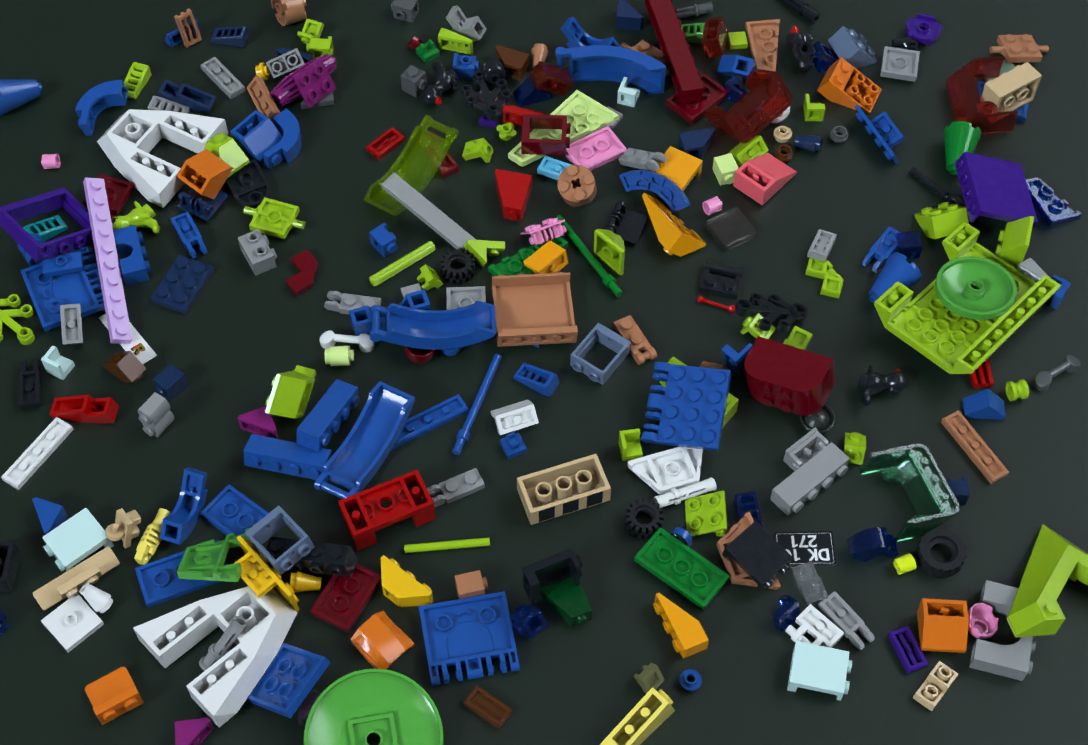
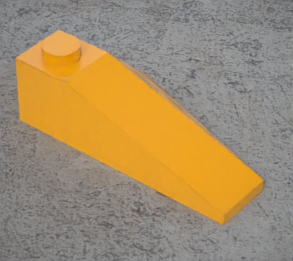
M643 193L642 197L659 242L664 246L663 250L671 256L675 254L682 257L705 247L706 243L692 229L689 230L683 226L684 222L672 215V211L657 198Z

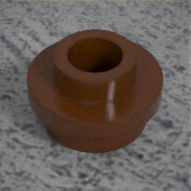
M782 144L775 150L774 155L778 160L787 162L792 159L793 151L789 145Z

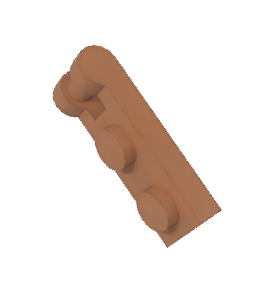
M631 315L613 322L616 332L631 342L630 353L638 365L645 363V360L657 358L655 348L650 345Z

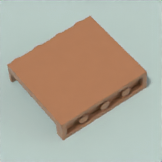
M570 272L492 276L493 305H495L498 347L577 342L578 328L574 320Z

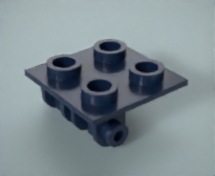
M192 188L189 192L179 193L178 198L181 202L176 207L208 222L229 195L219 191L216 198L211 199L199 194Z

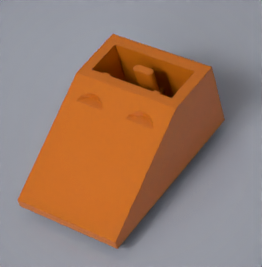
M842 57L828 68L817 89L829 101L856 110L855 106L858 105L868 115L871 113L882 90Z

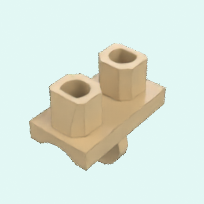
M122 508L116 510L115 523L107 526L105 531L106 537L111 541L122 540L125 549L130 547L131 540L140 534L137 524L141 523L140 515L135 509L127 513Z

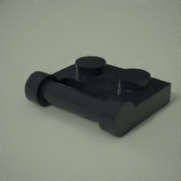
M706 260L699 292L737 300L744 268L738 267L736 269L714 264L712 261ZM710 271L736 276V279L711 274Z

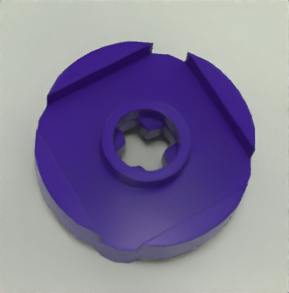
M918 14L913 19L911 17L906 25L907 37L916 40L920 44L929 46L939 39L942 26L936 22V18L928 14Z

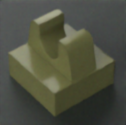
M652 662L648 666L644 665L642 667L643 671L639 675H634L637 683L646 694L652 687L656 690L665 681L658 665Z

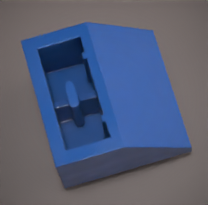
M257 110L253 111L230 131L231 137L241 150L251 158H256L259 163L264 160L263 153L279 143L283 137L272 121Z

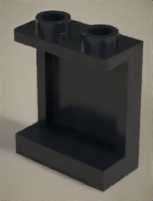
M754 521L726 546L722 554L728 561L732 558L757 583L756 589L758 591H761L764 587L766 589L770 588L776 580L774 578L779 573L784 575L791 568L789 564L793 558L757 521Z
M572 548L522 567L523 588L531 605L540 602V588L571 577L575 586L580 585V577L582 576L580 568L583 565L578 554L575 555Z

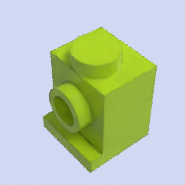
M328 36V39L310 38V43L306 45V52L312 55L313 59L325 54L333 56L332 36Z

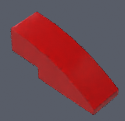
M89 394L54 398L49 415L53 418L58 417L62 420L74 422L114 423L119 405L111 397L93 399Z

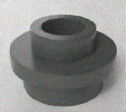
M836 126L830 132V138L837 143L845 142L849 136L847 129L843 126Z

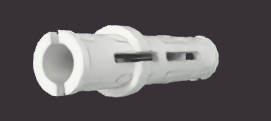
M710 477L709 479L679 489L672 488L670 492L654 496V503H659V508L671 504L678 505L683 500L716 490V482Z

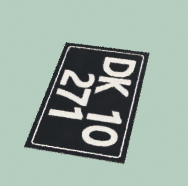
M832 531L774 532L775 540L793 557L789 564L790 566L836 565Z

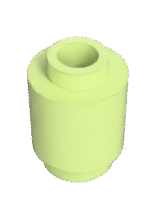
M331 346L330 349H325L326 365L350 366L351 361H354V350H350V346Z

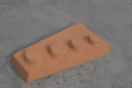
M780 19L745 23L752 58L756 62L757 78L775 77Z

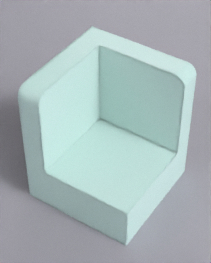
M624 77L618 89L617 103L635 107L640 90L627 87L628 77Z
M52 346L41 359L46 372L61 380H64L75 366L72 360L61 356L55 346Z

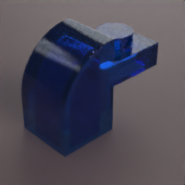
M884 527L865 529L847 539L852 559L867 562L877 555L890 558L899 555L894 536L889 535Z

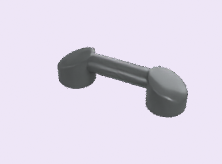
M1067 355L1064 362L1055 368L1038 373L1033 381L1034 388L1039 391H1046L1052 382V378L1065 370L1070 373L1078 371L1081 365L1079 359L1073 355Z

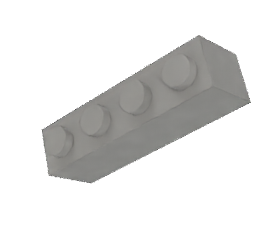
M831 442L773 488L770 500L787 516L793 512L797 513L802 509L807 500L812 501L823 487L825 489L833 483L834 478L837 476L841 477L847 472L850 458Z

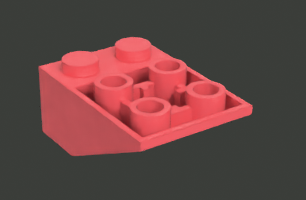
M766 153L746 161L735 171L733 186L759 204L764 205L797 174V171L771 154Z

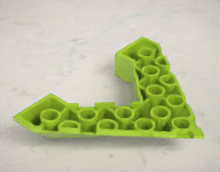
M1044 524L1040 528L1019 589L1016 592L1013 605L1007 616V621L1015 638L1056 634L1066 619L1057 602V598L1068 578L1074 582L1079 580L1088 585V553Z

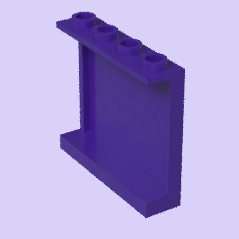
M964 152L954 164L971 223L978 216L1008 222L1034 216L1032 229L1038 224L1021 164Z

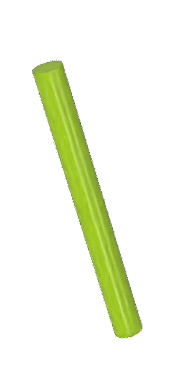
M490 537L404 545L405 553L490 546Z

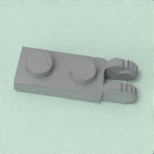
M628 148L618 160L624 166L657 171L660 168L659 163H665L667 157L661 152L654 153Z
M329 291L327 297L333 301H326L324 307L330 311L349 314V310L368 305L370 308L374 305L381 306L382 301L381 298Z
M474 468L438 483V485L434 484L428 487L427 490L431 497L442 493V495L432 498L435 508L485 488V483L477 468Z
M836 591L818 603L817 607L833 624L844 632V636L847 639L849 638L850 642L858 650H862L865 646L855 633L858 630L867 642L871 643L875 637L865 625V622Z

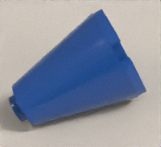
M0 79V115H4L41 96L40 93H43L41 83H37L35 79Z
M894 252L890 255L869 291L870 301L874 303L897 281L907 288L917 284L921 280L922 274L916 264L913 262L909 264L905 260L907 257L899 252Z

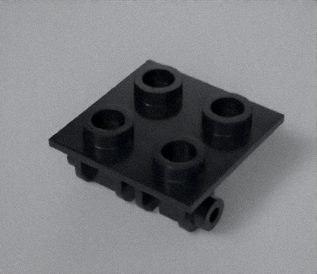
M619 201L615 206H612L602 229L611 230L615 234L620 235L625 242L636 245L648 215L627 210L625 202Z

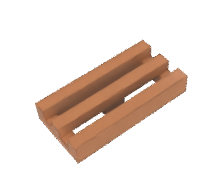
M187 9L185 13L181 12L179 16H174L183 43L187 48L202 40L192 10ZM187 17H189L191 26L196 37L195 39L193 38L192 31L187 21Z

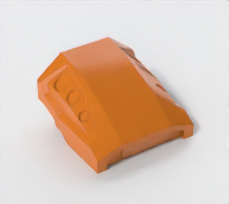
M384 610L372 615L357 629L351 638V643L375 669H387L405 651L415 646L413 641L393 623Z

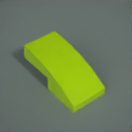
M794 326L783 344L805 350L813 334Z

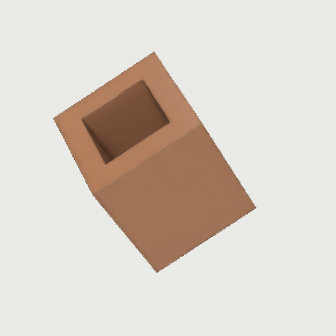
M480 570L455 575V585L459 599L485 595V590H489L486 577L482 578Z

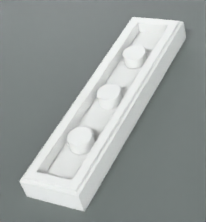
M56 417L2 475V480L19 490L74 430L73 427Z

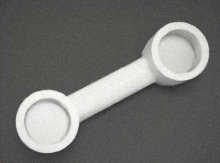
M330 330L324 332L320 337V345L324 349H330L331 346H335L336 342L359 344L360 350L366 353L371 352L375 348V342L371 341L370 335L365 333L354 336L334 334Z

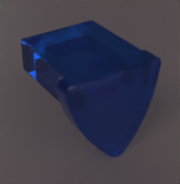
M783 595L778 599L782 606L772 614L775 628L781 632L801 614L798 601L788 595Z

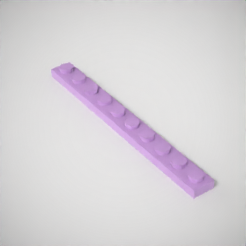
M85 177L83 184L110 342L130 344L132 334L104 179Z

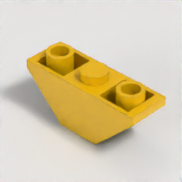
M384 555L381 557V578L384 596L400 608L433 603L432 589L427 584L419 583L410 571L407 570L405 572L401 569L398 562L393 558L388 559Z

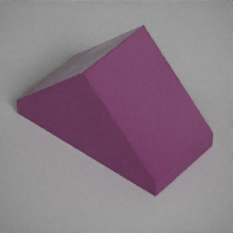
M267 406L244 413L237 418L240 429L256 435L279 439L271 414L265 413Z
M208 717L176 721L175 745H200L214 730L212 721Z

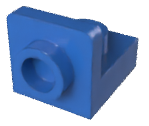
M1053 275L1051 279L1059 283L1061 287L1050 297L1052 301L1049 307L1057 310L1066 296L1071 283L1064 278Z

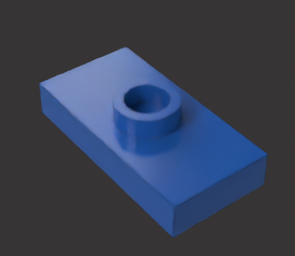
M81 251L43 260L44 277L84 271Z

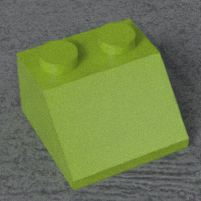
M1034 216L1008 222L1005 229L1000 230L998 241H1001V244L997 245L995 255L1016 269L1023 261L1029 247Z

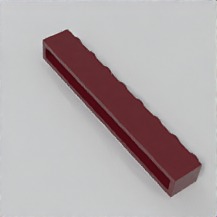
M645 0L646 10L680 103L701 101L702 94L705 93V85L700 80V71L695 67V58L691 56L690 45L686 43V35L681 29V21L677 19L676 8L673 7L672 0Z

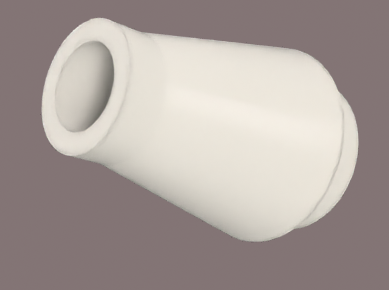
M89 582L84 584L79 591L95 612L104 613L113 603L110 594L92 586Z

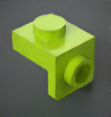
M306 19L302 32L298 31L297 33L301 42L307 44L310 43V38H320L324 24Z
M485 138L465 143L462 157L466 161L481 157L486 163H489L493 154V148Z
M845 432L843 453L850 458L849 463L862 465L866 450V436L857 432Z

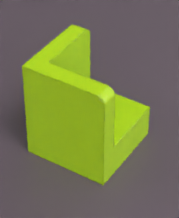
M805 94L803 103L805 121H823L825 104L810 103L809 94Z
M640 429L619 431L618 444L622 461L643 457Z

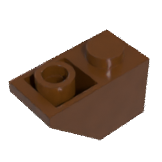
M496 45V59L502 60L506 69V77L522 81L530 67L529 54Z

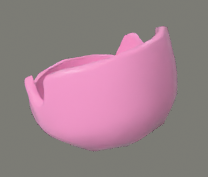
M976 603L968 610V631L972 636L979 639H987L997 632L999 618L993 615V608L990 605Z

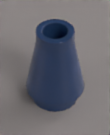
M819 135L796 136L795 147H800L814 153L816 151L820 152L822 149L823 137H819Z

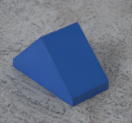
M989 389L965 397L962 400L965 418L1005 420L1006 418L1004 400Z
M37 497L32 499L45 535L67 519L68 515L63 506Z

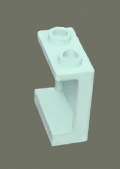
M84 508L42 537L46 544L43 546L44 550L50 557L53 555L56 557L57 560L54 562L61 572L70 570L74 565L102 546L104 548L108 546L112 548L114 546L112 541L106 537L105 530L87 508Z
M796 641L792 654L787 690L796 692L797 687L837 695L836 700L841 701L843 694H848L850 681H846L847 673L850 674L852 668V660H849V651Z

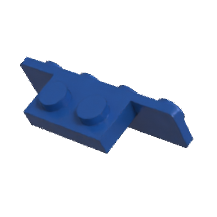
M858 105L855 106L858 112L855 114L861 123H866L865 129L870 136L874 134L876 137L874 141L878 147H883L886 150L883 152L889 161L893 160L895 164L899 163L891 149L904 141L905 138L887 113L884 111L870 121Z

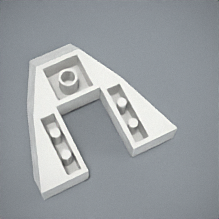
M129 109L111 125L97 142L113 166L129 182L133 183L134 187L149 202L164 208L185 184L176 177L181 168L153 156L149 152L162 138H165L195 153H200L204 150L207 141L221 132L228 135L225 119L174 111Z
M244 587L201 599L133 627L139 641L164 668H167L217 627H220L225 632L234 617L241 616L246 620L247 626L234 641L237 646L186 686L191 698L220 728L238 713L275 658L297 612L274 588L259 599L249 587Z

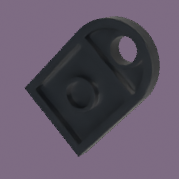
M256 158L250 160V163L225 181L236 203L242 208H245V206L257 208L264 197L271 199L270 184ZM255 197L260 198L258 201H252Z

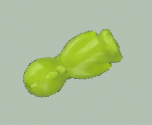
M135 201L134 205L136 208L128 215L115 216L110 214L113 230L135 225L136 228H151L153 232L159 233L160 226H158L157 220L152 219L156 214L148 204L141 207Z

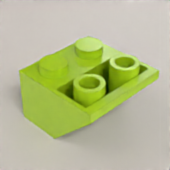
M949 202L940 203L937 208L933 209L932 207L923 208L921 212L915 214V218L926 237L932 239L949 236L964 221L969 224L966 207L958 206V204L950 205Z
M297 371L277 373L272 380L271 385L273 388L266 400L267 407L265 413L293 419L304 417L315 379Z

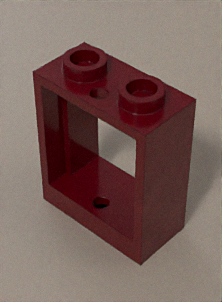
M523 114L522 154L566 156V148H570V137H567V134H570L571 123H567V115ZM530 129L562 130L561 140L530 139Z

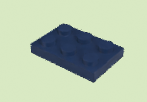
M178 255L152 295V303L187 314L214 272L213 266Z

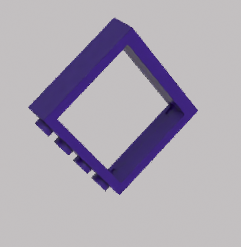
M65 187L0 207V226L36 262L94 243L88 209ZM63 208L84 230L39 244L18 222Z

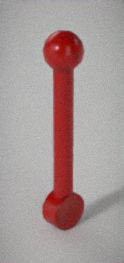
M703 296L697 297L698 303L704 302L727 309L729 313H735L734 305L727 306L704 299Z

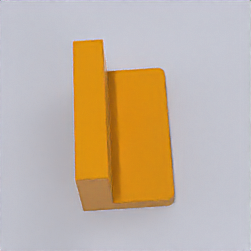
M548 241L523 261L524 266L533 270L534 274L557 273L569 264L566 250L552 241Z

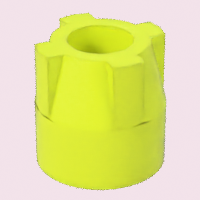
M910 553L894 559L895 561L893 562L898 575L917 568L915 559Z

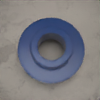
M687 669L681 673L679 682L684 690L692 692L700 688L702 677L696 670ZM693 677L695 681L689 682L687 678Z

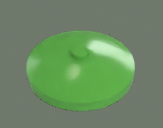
M960 257L947 262L939 270L935 281V291L941 303L953 313L974 320H988L1002 316L1010 310L1017 294L1016 283L1011 274L996 262L981 257Z

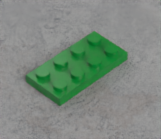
M661 527L634 557L635 562L702 610L708 606L730 577V575Z

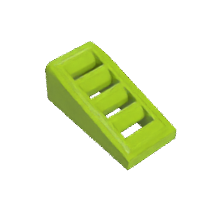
M446 28L440 29L438 34L439 49L469 55L473 54V40Z
M133 62L124 81L128 90L127 98L136 100L152 74L148 65Z

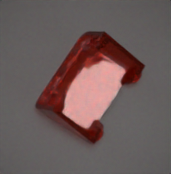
M754 69L746 78L749 92L726 112L718 106L711 107L704 113L706 119L737 142L748 143L792 103V94L778 72Z

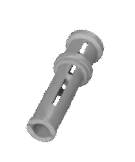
M241 616L234 617L217 643L210 645L207 655L203 656L199 661V666L203 671L207 670L228 653V649L247 626L244 618Z

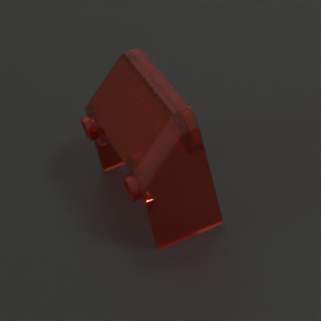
M1003 56L972 59L948 77L946 88L954 121L972 123V127L980 128L981 134L1013 131L1018 115L1017 110L999 112L996 104L993 102H981L975 80L999 77Z

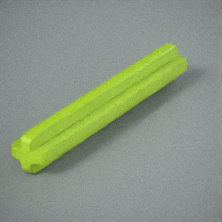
M428 241L370 276V283L373 286L381 284L436 250L435 245L432 241Z

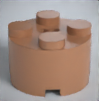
M271 0L272 8L277 10L275 16L282 26L307 19L304 8L307 5L306 0Z
M570 165L559 175L557 187L561 197L568 205L580 207L589 204L594 199L597 186L594 176L588 168L581 165ZM578 183L581 185V187L574 188V185H578Z

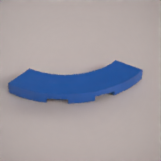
M633 170L619 175L626 192L632 190H650L655 192L668 204L673 213L691 205L684 192L673 181L659 173L648 170Z

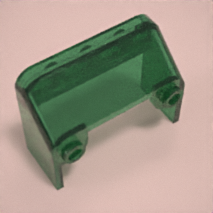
M915 443L871 453L859 471L861 475L879 471L887 482H901L918 515L913 516L904 524L895 537L896 542L924 536L926 532L936 529L953 518L960 510L959 502L930 450L923 444Z

